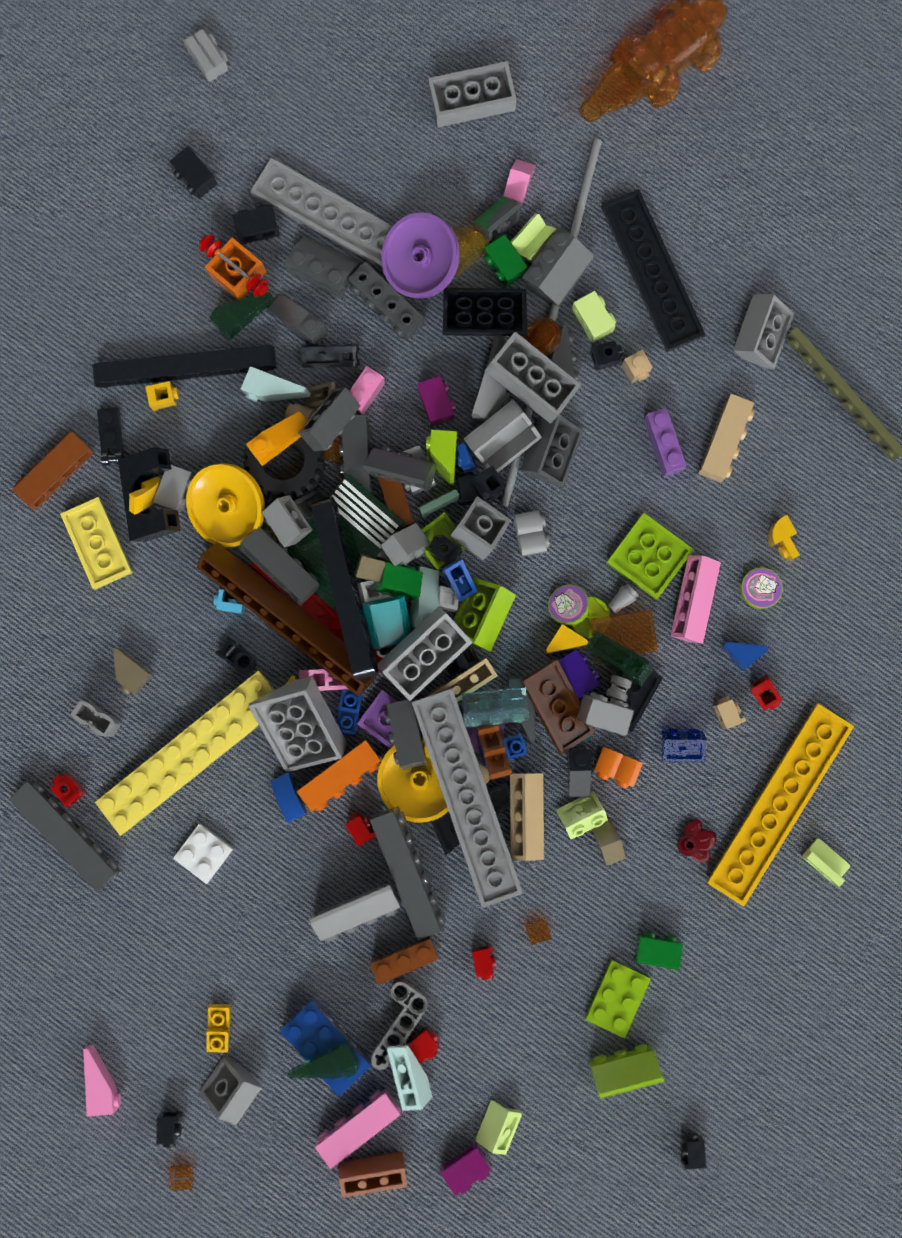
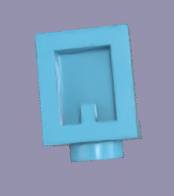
M219 589V593H216L214 597V605H216L217 610L239 614L245 613V606L240 604L238 600L228 599V602H225L227 591Z

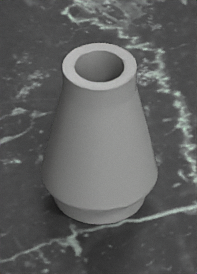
M627 583L625 586H621L608 606L617 614L620 610L635 602V598L639 594Z

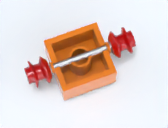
M213 234L205 235L200 240L199 250L201 252L207 251L206 256L208 258L213 257L205 266L207 273L239 302L249 291L254 290V297L263 296L267 292L268 280L264 279L261 281V278L267 273L263 263L233 237L222 249L221 241H214L215 236Z

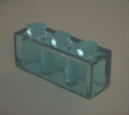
M526 688L462 693L465 727L529 721Z

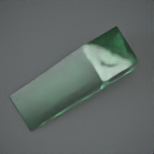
M267 292L263 296H252L229 302L215 308L209 318L222 335L230 341L274 302L272 294Z
M598 631L585 648L615 671L641 687L654 670L649 660Z
M348 1039L291 1068L287 1075L289 1078H341L343 1076L349 1078L358 1072L357 1069L360 1067V1061Z

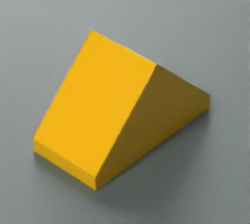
M562 624L545 649V653L551 654L587 646L588 640Z

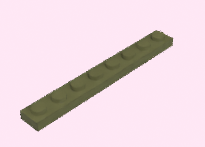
M798 327L793 329L786 337L789 346L793 350H797L801 355L802 361L806 365L811 366L815 371V376L820 381H824L828 386L829 392L833 396L838 397L842 402V407L847 412H851L855 417L856 423L860 427L865 428L869 433V438L874 443H878L882 448L883 454L888 459L895 461L901 457L902 446Z

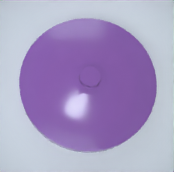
M413 213L396 222L388 232L382 248V268L387 281L397 292L417 299L429 298L443 291L452 281L458 268L460 250L456 234L446 221L429 213Z

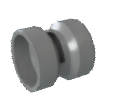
M612 675L610 680L611 687L607 689L606 696L626 702L627 690L631 688L632 681Z

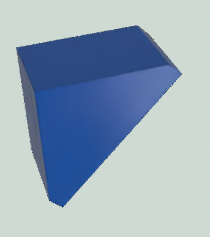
M462 558L443 568V578L460 602L477 592Z
M732 642L722 643V649L740 670L749 667L768 651V646Z

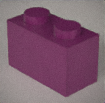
M441 376L417 383V389L430 426L453 420L454 412L457 411L454 401H449L447 393H450L447 382H443Z
M477 1142L440 1167V1174L454 1196L469 1191L473 1183L477 1180L479 1182L485 1180L491 1171V1164Z

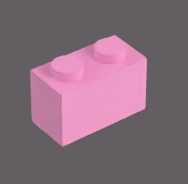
M368 366L365 367L349 391L361 405L356 411L358 415L366 413L385 385L384 377Z

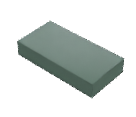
M454 489L420 506L419 512L422 518L459 500L457 490Z

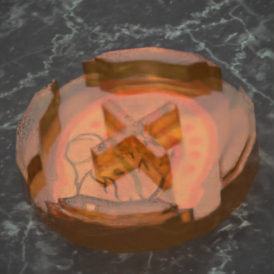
M543 318L544 320H537L527 328V336H524V339L545 356H548L560 344L562 331L561 327L553 319Z

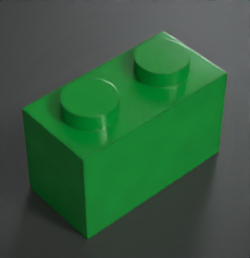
M505 234L484 247L483 259L489 267H493L495 277L500 283L503 282L506 288L524 276L528 267Z
M385 561L380 582L374 581L373 591L390 596L404 595L405 600L412 601L420 597L423 572L416 571L414 567L394 566L391 561Z
M644 932V935H637L634 955L636 963L680 970L683 944L678 941V937L665 935V939L656 937L657 934L652 932Z

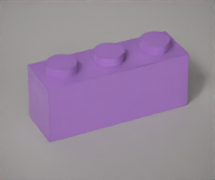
M667 408L648 413L644 418V423L662 476L666 477L682 472L687 466Z

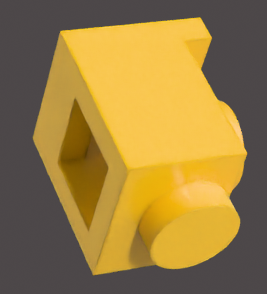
M170 381L145 386L149 407L153 411L176 406V400L180 399L177 387H173ZM168 395V398L162 399V396Z

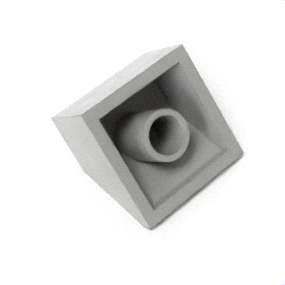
M223 1057L199 1094L218 1119L237 1125L262 1087L251 1074L227 1057Z

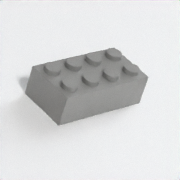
M508 61L428 78V90L437 128L516 111L517 98Z
M516 332L513 333L485 370L486 373L550 424L561 413L581 386L578 381Z
M437 607L377 665L382 673L411 701L459 656L472 641L446 612Z

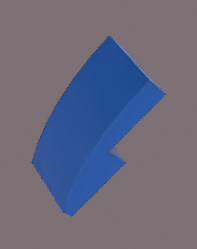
M466 443L458 445V451L456 452L459 467L463 471H474L476 465L469 446Z
M342 689L336 721L342 734L356 736L363 693L358 697L351 690Z
M522 734L503 738L508 760L528 754ZM479 745L478 747L483 761V765L487 766L481 745Z
M286 773L270 781L276 800L287 822L290 823L307 814L304 801L297 793L292 774Z

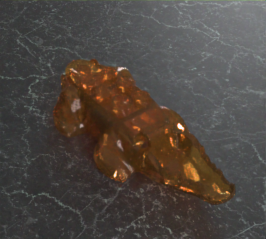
M671 0L656 14L654 19L657 25L647 35H629L616 46L610 57V60L614 61L615 64L605 72L592 94L579 107L580 115L586 121L594 122L603 115L633 105L643 97L650 99L649 102L653 108L667 105L674 100L680 89L679 74L690 65H694L698 70L706 72L715 66L721 56V39L716 30L724 24L727 16V9L722 0H694L692 2L688 0ZM645 76L648 80L647 83L643 82V78Z

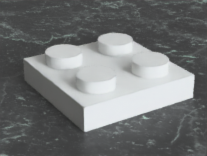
M199 824L173 859L204 883L208 884L234 849L202 824Z

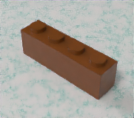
M72 431L64 434L59 440L60 443L55 448L49 449L45 453V457L40 462L35 463L30 468V472L25 477L20 478L12 489L35 511L94 453Z

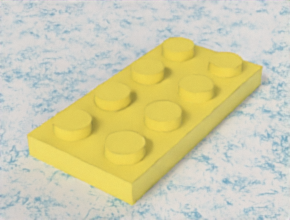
M94 498L60 514L94 590L133 573L101 498Z

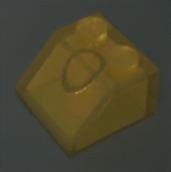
M475 227L452 228L456 234L460 250L459 264L455 274L457 277L483 256L484 247L489 243V240Z

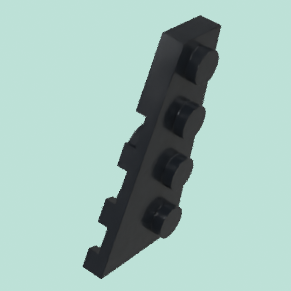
M504 782L488 790L497 816L510 806V789L507 783ZM448 811L440 818L431 821L446 856L460 845L450 813Z

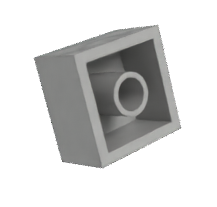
M477 496L468 506L449 537L484 560L495 548L511 519Z
M591 692L590 695H583L577 719L587 725L626 736L634 711L628 708L629 704L621 700L611 698L608 701L607 697Z

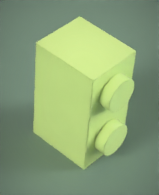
M595 291L575 301L572 306V311L591 343L612 333L616 326L612 313H608L605 308L604 299L601 295L598 296Z

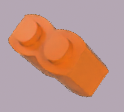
M602 747L593 770L597 771L596 776L607 781L609 777L616 779L617 785L627 789L629 785L634 787L643 763Z

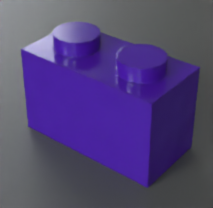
M576 649L559 660V663L579 699L599 686L598 680L600 678L594 669L590 670L587 666L588 659L582 651L579 653Z

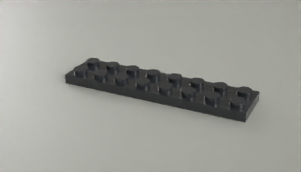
M637 189L602 204L601 209L666 352L703 338L706 334L640 190Z

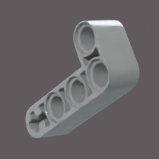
M397 979L393 982L391 988L392 998L403 1007L373 1050L371 1062L377 1069H385L390 1064L388 1051L386 1052L385 1059H381V1061L377 1059L378 1055H382L385 1047L402 1046L428 1007L427 995L405 979ZM398 985H403L407 989L404 995L396 993L395 988ZM415 998H421L424 1000V1005L422 1007H415L412 1001ZM403 1016H409L412 1019V1023L410 1025H403L400 1019ZM396 1034L400 1041L398 1043H391L388 1040V1036Z

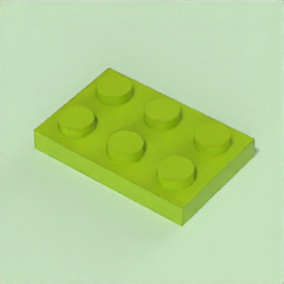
M611 959L585 1020L625 1038L651 978Z

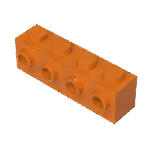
M365 740L301 787L297 793L311 812L316 809L320 812L329 805L327 801L333 796L335 799L339 798L346 792L344 790L345 787L349 784L355 786L363 780L361 775L367 771L371 774L379 768L380 765L378 763L381 759L369 742Z

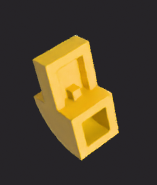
M785 515L771 526L768 532V543L770 547L778 544V551L783 559L786 558L788 562L800 556L790 538L797 532L788 515Z

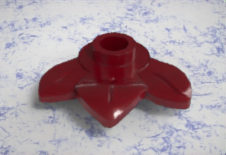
M699 819L693 820L685 826L684 836L678 840L677 848L682 855L691 856L696 862L703 863L711 859L708 849L715 845L717 836L713 832L702 831L701 821ZM687 842H690L691 844L690 849H688L686 846Z

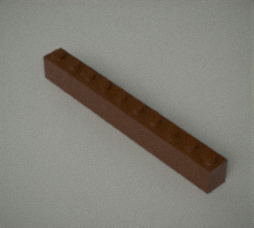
M216 542L201 554L197 564V568L358 697L373 683L377 674L360 680L355 679L345 643L340 638L336 637L226 548Z

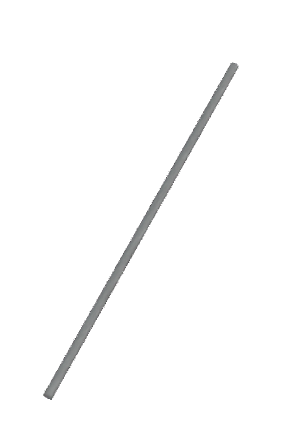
M597 138L593 141L570 234L576 238L602 142ZM553 303L547 322L556 323L559 307ZM526 405L524 413L531 421L533 409ZM522 454L511 462L501 501V506L509 507Z

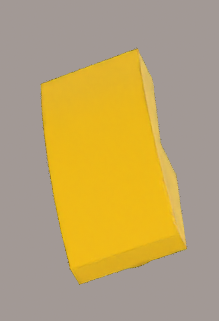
M159 476L142 482L140 490L129 494V511L134 515L154 504L153 500L161 482Z
M209 1004L208 1029L206 1031L207 1052L228 1053L231 1004Z

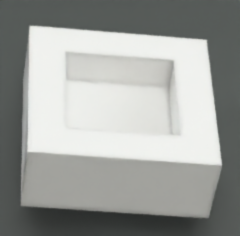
M440 586L439 607L443 610L455 612L458 610L457 597L451 588Z

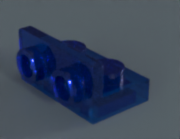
M668 729L667 731H661L663 763H705L707 739L703 731L699 729H689L688 731Z

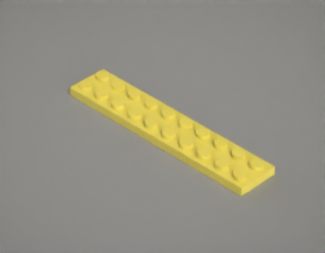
M257 671L95 802L120 836L125 834L259 726L248 705L275 690L261 671Z

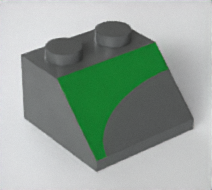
M507 197L495 200L485 213L481 212L474 218L473 231L486 245H489L519 223L521 205Z

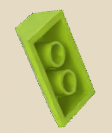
M431 430V436H427L426 439L427 458L432 459V463L437 466L436 471L450 486H454L457 431Z
M473 577L472 580L477 592L462 600L453 621L472 641L471 645L491 652L516 595L501 585Z
M641 1044L636 1046L635 1050L628 1052L626 1050H619L609 1057L600 1055L594 1057L593 1061L589 1062L600 1099L664 1082L655 1051L651 1045Z

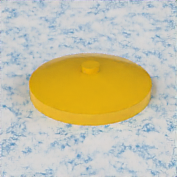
M218 463L202 469L190 482L186 495L187 512L193 527L205 540L212 544L218 542L223 547L239 546L249 534L262 526L264 520L262 512L265 510L262 491L256 480L239 466L229 463Z
M422 737L428 764L402 770L400 765L395 764L393 753L396 752V747L394 745L383 757L377 775L378 790L387 808L392 809L398 806L400 812L404 813L407 821L418 823L433 821L449 811L424 737Z

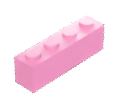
M688 555L671 637L686 642L703 644L721 562L703 555Z
M386 1088L383 1091H375L369 1097L370 1101L365 1105L360 1103L352 1110V1115L348 1118H345V1116L340 1118L334 1124L335 1128L330 1132L325 1130L317 1137L318 1141L316 1142L315 1149L330 1169L401 1115V1108Z

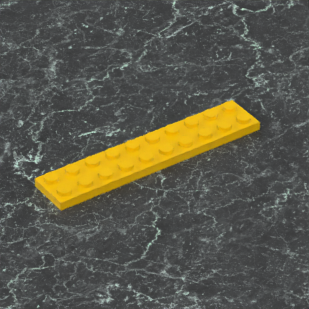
M820 704L814 706L706 881L707 884L743 907L745 906L853 730L854 726Z

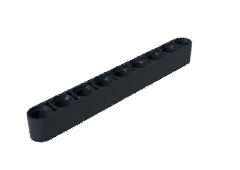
M264 345L99 362L93 364L94 386L106 388L248 373L250 367L261 371H270L276 369L275 347Z
M329 496L312 502L311 508L351 670L355 679L360 680L378 674L379 669L338 506L334 497Z

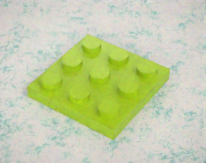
M643 513L606 564L657 600L694 549Z

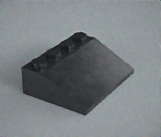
M444 289L443 335L512 336L516 332L520 336H527L526 289Z

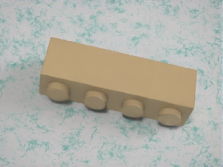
M730 394L725 402L698 474L720 483L725 478H729L733 469L730 466L732 459L736 460L740 448L737 446L740 440H744L748 430L745 428L746 423L752 420L755 412L752 409L754 402Z
M484 657L470 669L459 673L421 699L453 689L455 698L459 702L498 675L487 658Z
M512 773L510 775L511 860L531 861L544 859L543 773Z

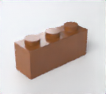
M431 936L371 960L370 966L379 985L438 960V953Z
M403 1151L338 1163L342 1198L407 1187Z

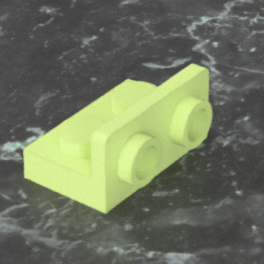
M594 791L590 792V797H580L556 809L570 839L579 837L608 821L605 810Z

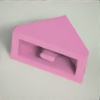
M516 159L510 170L503 197L523 203L536 165Z

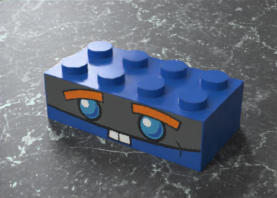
M315 997L280 1030V1033L338 1097L371 1067V1058Z

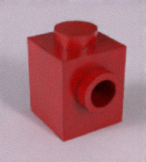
M426 1026L408 1040L406 1045L409 1046L420 1064L426 1058L431 1060L438 1054V1041L440 1038L433 1029L429 1030Z

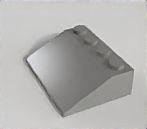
M312 676L294 680L249 703L250 710L285 772L343 757L347 742Z

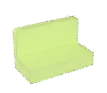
M535 213L510 242L522 260L533 263L557 229L546 225L541 216Z
M816 838L801 856L833 885L840 887L845 881L842 876L850 868V864L821 839Z
M491 1100L475 1141L491 1153L506 1155L522 1113L516 1109L505 1108L498 1102Z

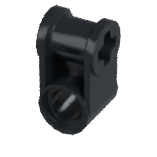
M227 636L225 644L215 653L243 672L253 671L257 665L256 658L242 648L239 643ZM249 657L250 664L243 668L241 666L242 659Z

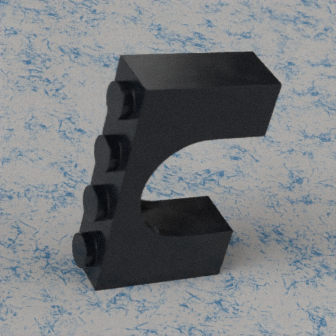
M152 447L119 459L118 465L130 541L146 542L181 531L178 510L161 509L151 513L147 508L135 515L129 511L130 493L140 490L142 482L150 480L157 474L171 470L169 449Z

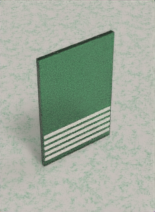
M347 474L331 496L334 497L338 506L355 574L360 554L362 553L375 559L382 551L380 545L395 534L404 524V521L363 487L361 483ZM313 517L308 523L312 531L297 544L291 545L287 551L289 556L293 559H298L302 563L303 569L307 573L311 572L317 577L319 586L315 594L332 609H335L336 605Z

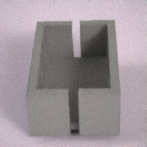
M511 400L467 435L464 440L486 468L493 465L496 471L499 472L539 441L542 436L517 403Z

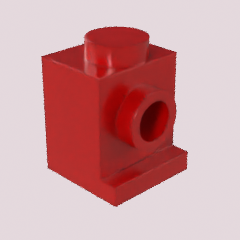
M768 674L750 684L751 692L764 711L768 708L772 710L780 705L782 696ZM766 690L771 691L769 695L763 694V692Z
M61 773L52 780L54 785L50 789L63 802L65 807L72 806L87 793L71 773L65 775ZM63 785L68 787L66 793L62 790Z
M359 812L347 818L349 822L345 826L358 847L376 836L375 832L370 830L373 827L368 818H363Z
M492 945L471 949L476 977H481L482 980L494 978L493 968H497L495 956H490V953L494 952Z

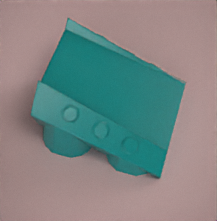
M404 595L363 603L373 648L379 650L382 647L399 644L411 633Z

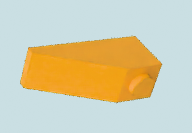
M298 411L264 430L246 445L263 466L301 437L298 432L306 424L307 420Z

